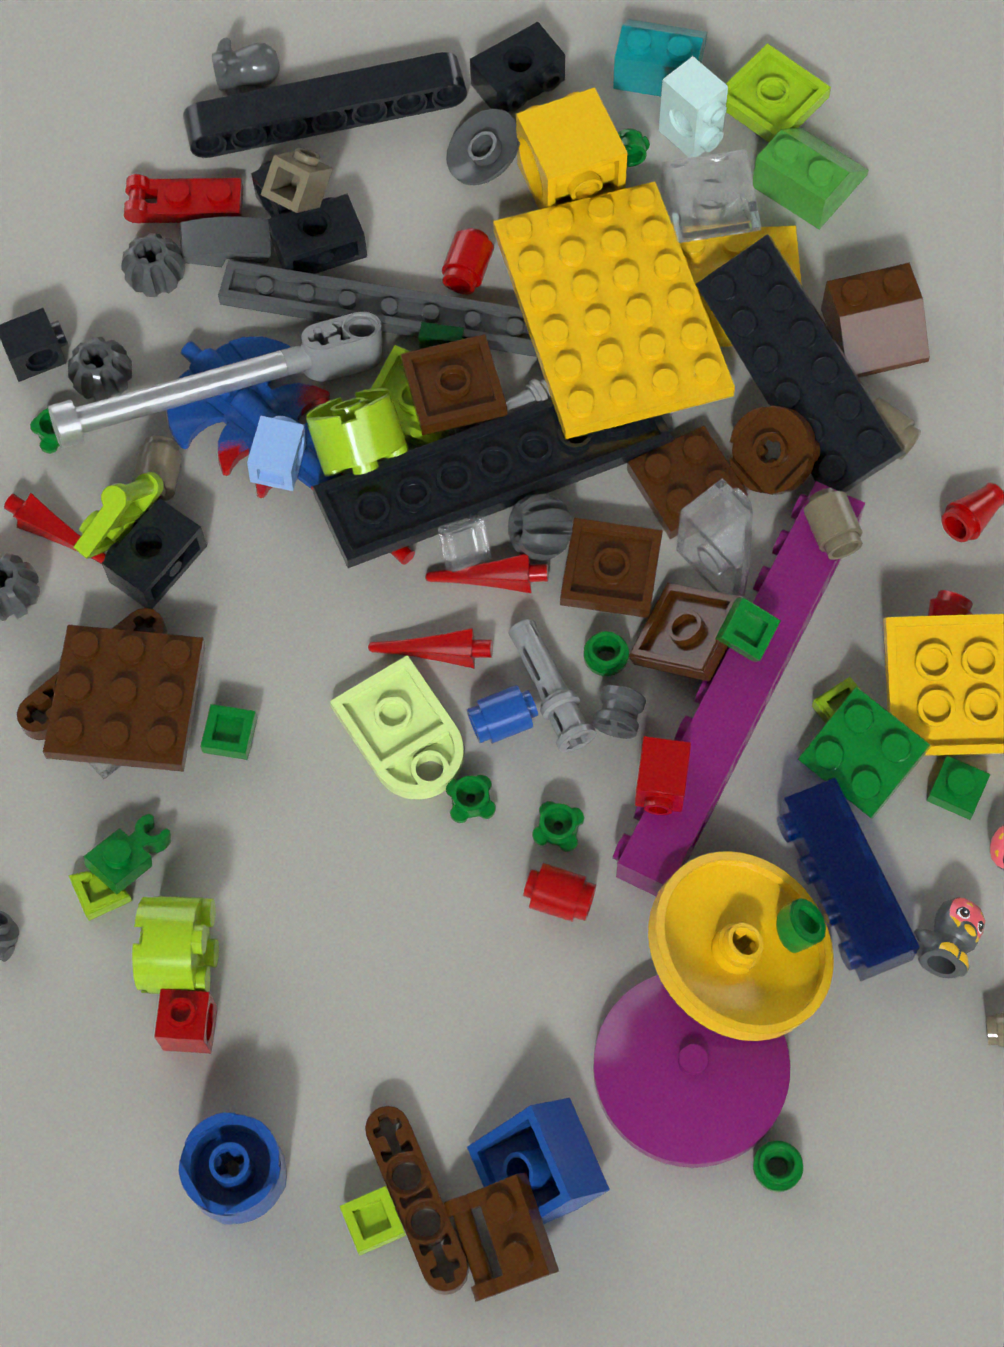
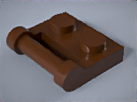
M526 1172L515 1174L471 1193L444 1202L448 1218H454L475 1285L471 1287L475 1302L559 1272ZM480 1207L503 1274L496 1278L493 1276L472 1210Z

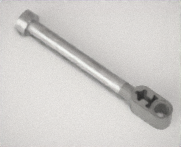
M369 312L351 313L308 326L302 332L301 345L79 407H74L71 400L49 405V414L56 438L61 449L84 443L83 433L302 371L312 380L325 382L372 369L379 365L382 360L381 321L376 315Z

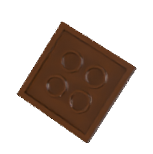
M67 625L43 747V754L46 759L184 772L205 651L204 638Z

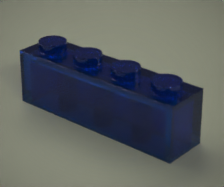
M836 778L785 797L779 812L780 816L777 817L779 830L787 843L793 841L800 858H797V865L803 880L807 885L814 884L821 899L817 901V905L826 925L829 928L834 926L842 942L838 944V949L846 968L849 971L855 969L860 981H864L912 961L920 946Z

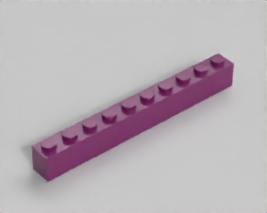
M817 481L809 496L802 493L799 496L791 513V518L796 520L790 532L782 529L772 550V554L777 556L772 567L769 568L764 565L753 586V590L758 592L753 604L781 620L761 660L753 662L727 647L718 664L720 667L713 680H703L694 702L700 705L693 718L685 715L676 732L674 740L691 742L682 812L673 811L669 815H655L646 812L644 807L637 806L633 818L639 822L632 836L624 833L614 851L612 858L618 861L616 877L654 896H657L664 883L680 867L688 862L841 559H829L826 552H822L819 549L804 514V508L814 493L831 488ZM847 495L856 518L860 523L865 502Z

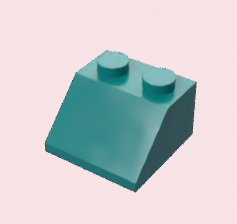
M628 19L622 25L614 58L613 89L661 97L662 80L692 56L702 63L708 32Z

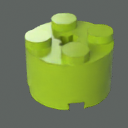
M387 388L359 391L355 393L356 398L342 401V398L339 397L307 413L308 429L324 476H333L349 468H352L354 475L365 474L379 467L378 459L396 457L409 450L393 399Z
M142 897L137 908L134 927L142 928L139 943H133L132 947L133 976L137 990H142L141 993L160 994L161 989L209 992L211 981L210 967L216 968L219 958L218 939H210V927L214 926L216 916L214 899L203 897Z

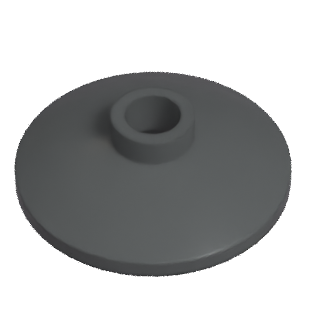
M488 109L474 114L463 122L451 138L447 149L446 160L450 173L459 182L466 185L485 184L500 176L513 162L519 150L520 142L516 133V120L506 111Z

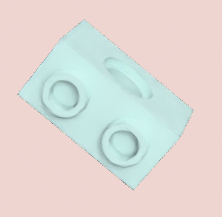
M693 56L662 80L659 132L692 161L703 152L714 150L721 142L724 135L723 127L728 86Z

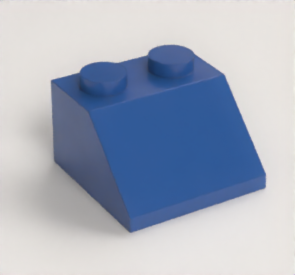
M570 1097L530 1105L467 1146L483 1187L515 1174L527 1173L543 1224L578 1210L610 1190Z

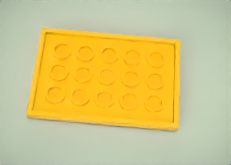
M655 181L493 221L494 234L565 439L734 396L735 385Z

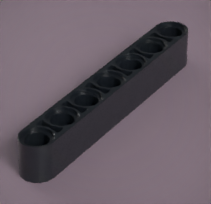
M440 52L197 102L185 109L183 120L192 154L201 158H211L452 108L466 99L467 89L457 56L449 52Z

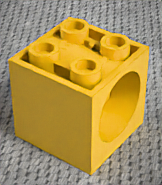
M595 87L582 92H572L564 98L543 105H533L525 111L516 113V133L520 142L517 152V165L538 209L626 188L628 152Z

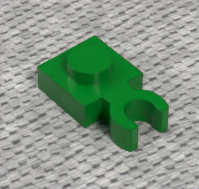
M146 814L136 822L135 831L128 836L119 828L84 855L85 867L117 895L152 867V857L149 853L162 852L170 845V830L166 828L158 835H147L155 827L154 816Z

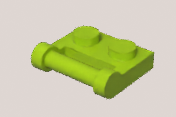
M146 472L139 475L132 483L126 485L116 483L107 486L101 494L102 508L100 511L95 510L83 521L79 528V531L83 534L73 548L88 559L107 551L115 542L122 541L133 529L135 520L146 510L150 509L161 495L164 486L162 478L155 472Z

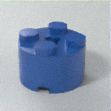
M223 1112L204 1119L189 1133L181 1159L179 1160V1177L187 1195L203 1213L222 1224H242L261 1217L275 1205L286 1187V1162L280 1146L266 1125L253 1117ZM233 1159L240 1165V1173L235 1177H231L228 1174V1167L226 1166Z

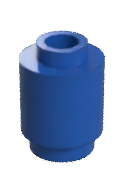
M517 685L476 700V706L466 709L479 743L490 740L493 744L533 728L532 718L538 716V711L530 691L527 690L521 693Z

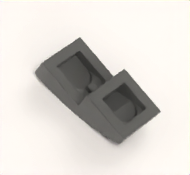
M213 217L180 223V250L182 251L181 256L185 263L222 268L226 258L267 263L271 256L268 219L256 217Z

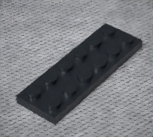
M768 234L696 283L697 288L769 406L793 409L800 413L811 425L815 434V440L818 441L821 450L820 456L814 463V468L811 472L815 482L817 481L837 491L846 493L906 454L772 237Z

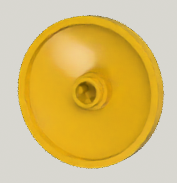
M732 851L714 852L699 856L680 867L664 883L653 902L648 923V939L656 972L674 1001L695 1021L718 1034L746 1041L769 1040L785 1035L804 1023L821 1006L830 988L834 968V954L827 925L825 937L821 942L797 953L787 950L777 933V915L783 906L799 898L807 899L817 908L818 906L807 891L792 876L775 864L762 858Z

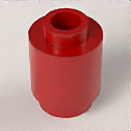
M468 228L455 233L442 267L444 275L442 281L448 289L467 295L472 294L475 288L482 284L494 251V245L486 233L476 228Z
M543 863L540 871L531 869L523 896L531 899L530 909L573 922L574 918L586 921L597 885L587 882V876Z

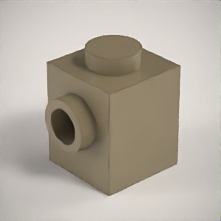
M296 148L295 151L273 155L261 195L296 213L320 208L333 168L320 162V156L317 153L305 148Z

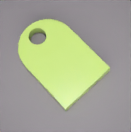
M408 655L330 701L332 710L379 781L392 793L407 799H427L443 793L446 790L447 784L452 779L458 778L464 762V747L460 731ZM433 761L442 766L443 772L436 780L426 781L417 775L419 766L425 762Z

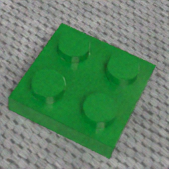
M855 687L798 760L868 817L873 819L932 745L861 689Z

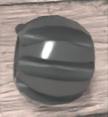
M149 233L148 236L144 238L136 237L129 243V249L123 252L121 270L125 274V281L135 292H143L146 297H157L160 293L166 292L169 294L177 288L178 281L183 279L185 260L181 256L182 251L171 238H162L161 234Z
M92 337L90 342L80 343L72 350L73 357L68 360V378L73 383V388L85 399L92 397L96 401L108 399L112 395H121L128 388L127 381L132 378V360L127 356V351L118 342L115 340L106 342L103 337Z
M547 494L529 495L518 501L514 505L508 521V534L513 548L521 555H528L529 559L542 561L555 558L566 550L572 535V519L567 506L555 496Z
M8 553L0 559L1 621H6L13 614L17 619L28 614L26 607L36 604L40 594V587L37 585L39 579L33 566L28 562H23L22 558L18 555Z

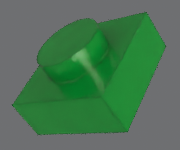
M744 597L736 598L715 639L753 662L760 661L781 620Z
M210 704L200 745L202 752L248 760L258 719L256 711Z
M947 755L927 802L971 820L991 774Z

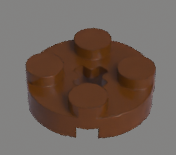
M769 406L755 408L746 413L737 422L730 439V443H733V457L729 458L731 468L746 488L754 492L781 495L795 490L805 482L811 474L821 450L818 441L815 440V434L811 425L800 413L786 407ZM768 440L780 443L781 453L778 459H766L765 455L769 450L765 444Z

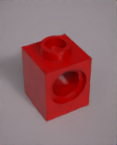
M643 737L635 806L644 807L646 812L655 815H669L673 811L682 812L691 742Z
M173 989L160 990L154 1037L163 1051L212 1054L217 1005L210 992Z

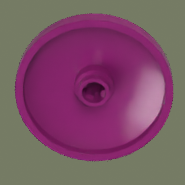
M656 975L631 988L617 1001L606 1016L596 1041L593 1073L600 1105L613 1128L627 1143L656 1161L678 1167L698 1168L731 1161L752 1149L765 1137L776 1122L785 1103L790 1083L791 1065L784 1035L769 1040L746 1041L718 1034L690 1017L674 1001L662 984L659 976Z

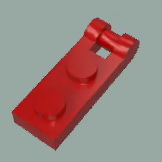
M133 174L126 178L125 192L129 196V200L124 203V218L129 222L181 223L213 217H242L243 184L241 178L149 179L141 174ZM157 199V203H147L145 200Z

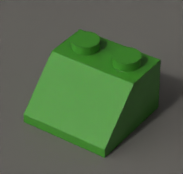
M803 128L781 129L756 157L752 187L820 230L864 180L869 170Z

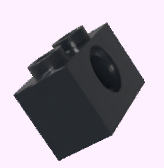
M536 22L470 58L471 85L490 109H500L506 112L515 111L530 99L543 92L554 90L561 82L565 81V54L541 24Z
M348 193L335 198L328 197L322 199L320 208L299 213L287 210L276 217L268 219L272 243L282 269L317 274L367 257L364 231Z
M159 498L150 509L146 510L135 520L133 529L122 541L115 542L108 549L102 566L112 585L145 608L153 609L204 551L207 544L201 526ZM149 549H161L154 556H143V554Z

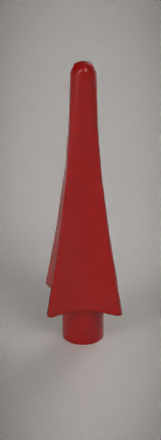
M32 493L29 494L26 501L15 494H11L7 498L4 509L14 514L13 517L17 519L16 528L77 551L73 547L81 536L57 517ZM100 553L91 557V559L102 564L106 554Z
M522 554L474 566L431 571L426 573L425 579L428 582L470 584L532 593L531 582H548L549 569L548 564H530L529 556Z
M473 628L413 639L371 642L368 645V649L373 653L408 655L475 669V658H492L493 641L475 639Z

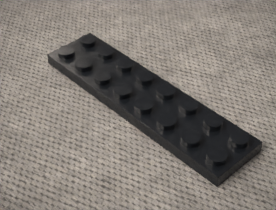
M548 399L412 449L402 455L378 462L379 467L371 472L361 475H354L353 472L315 485L313 486V494L347 568H351L510 508L526 496L547 494L626 464L630 460L672 442L673 436L662 416L659 415L565 439L552 399Z

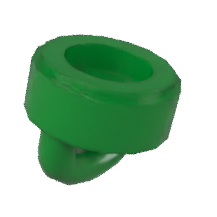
M799 898L783 906L777 915L776 928L779 939L790 952L797 953L821 942L825 937L826 925L820 910L807 899Z

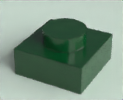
M421 322L418 336L419 347L424 349L465 339L464 327Z

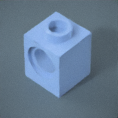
M260 416L247 461L250 482L294 491L306 448L303 424H298L295 420L285 416H276L274 418Z

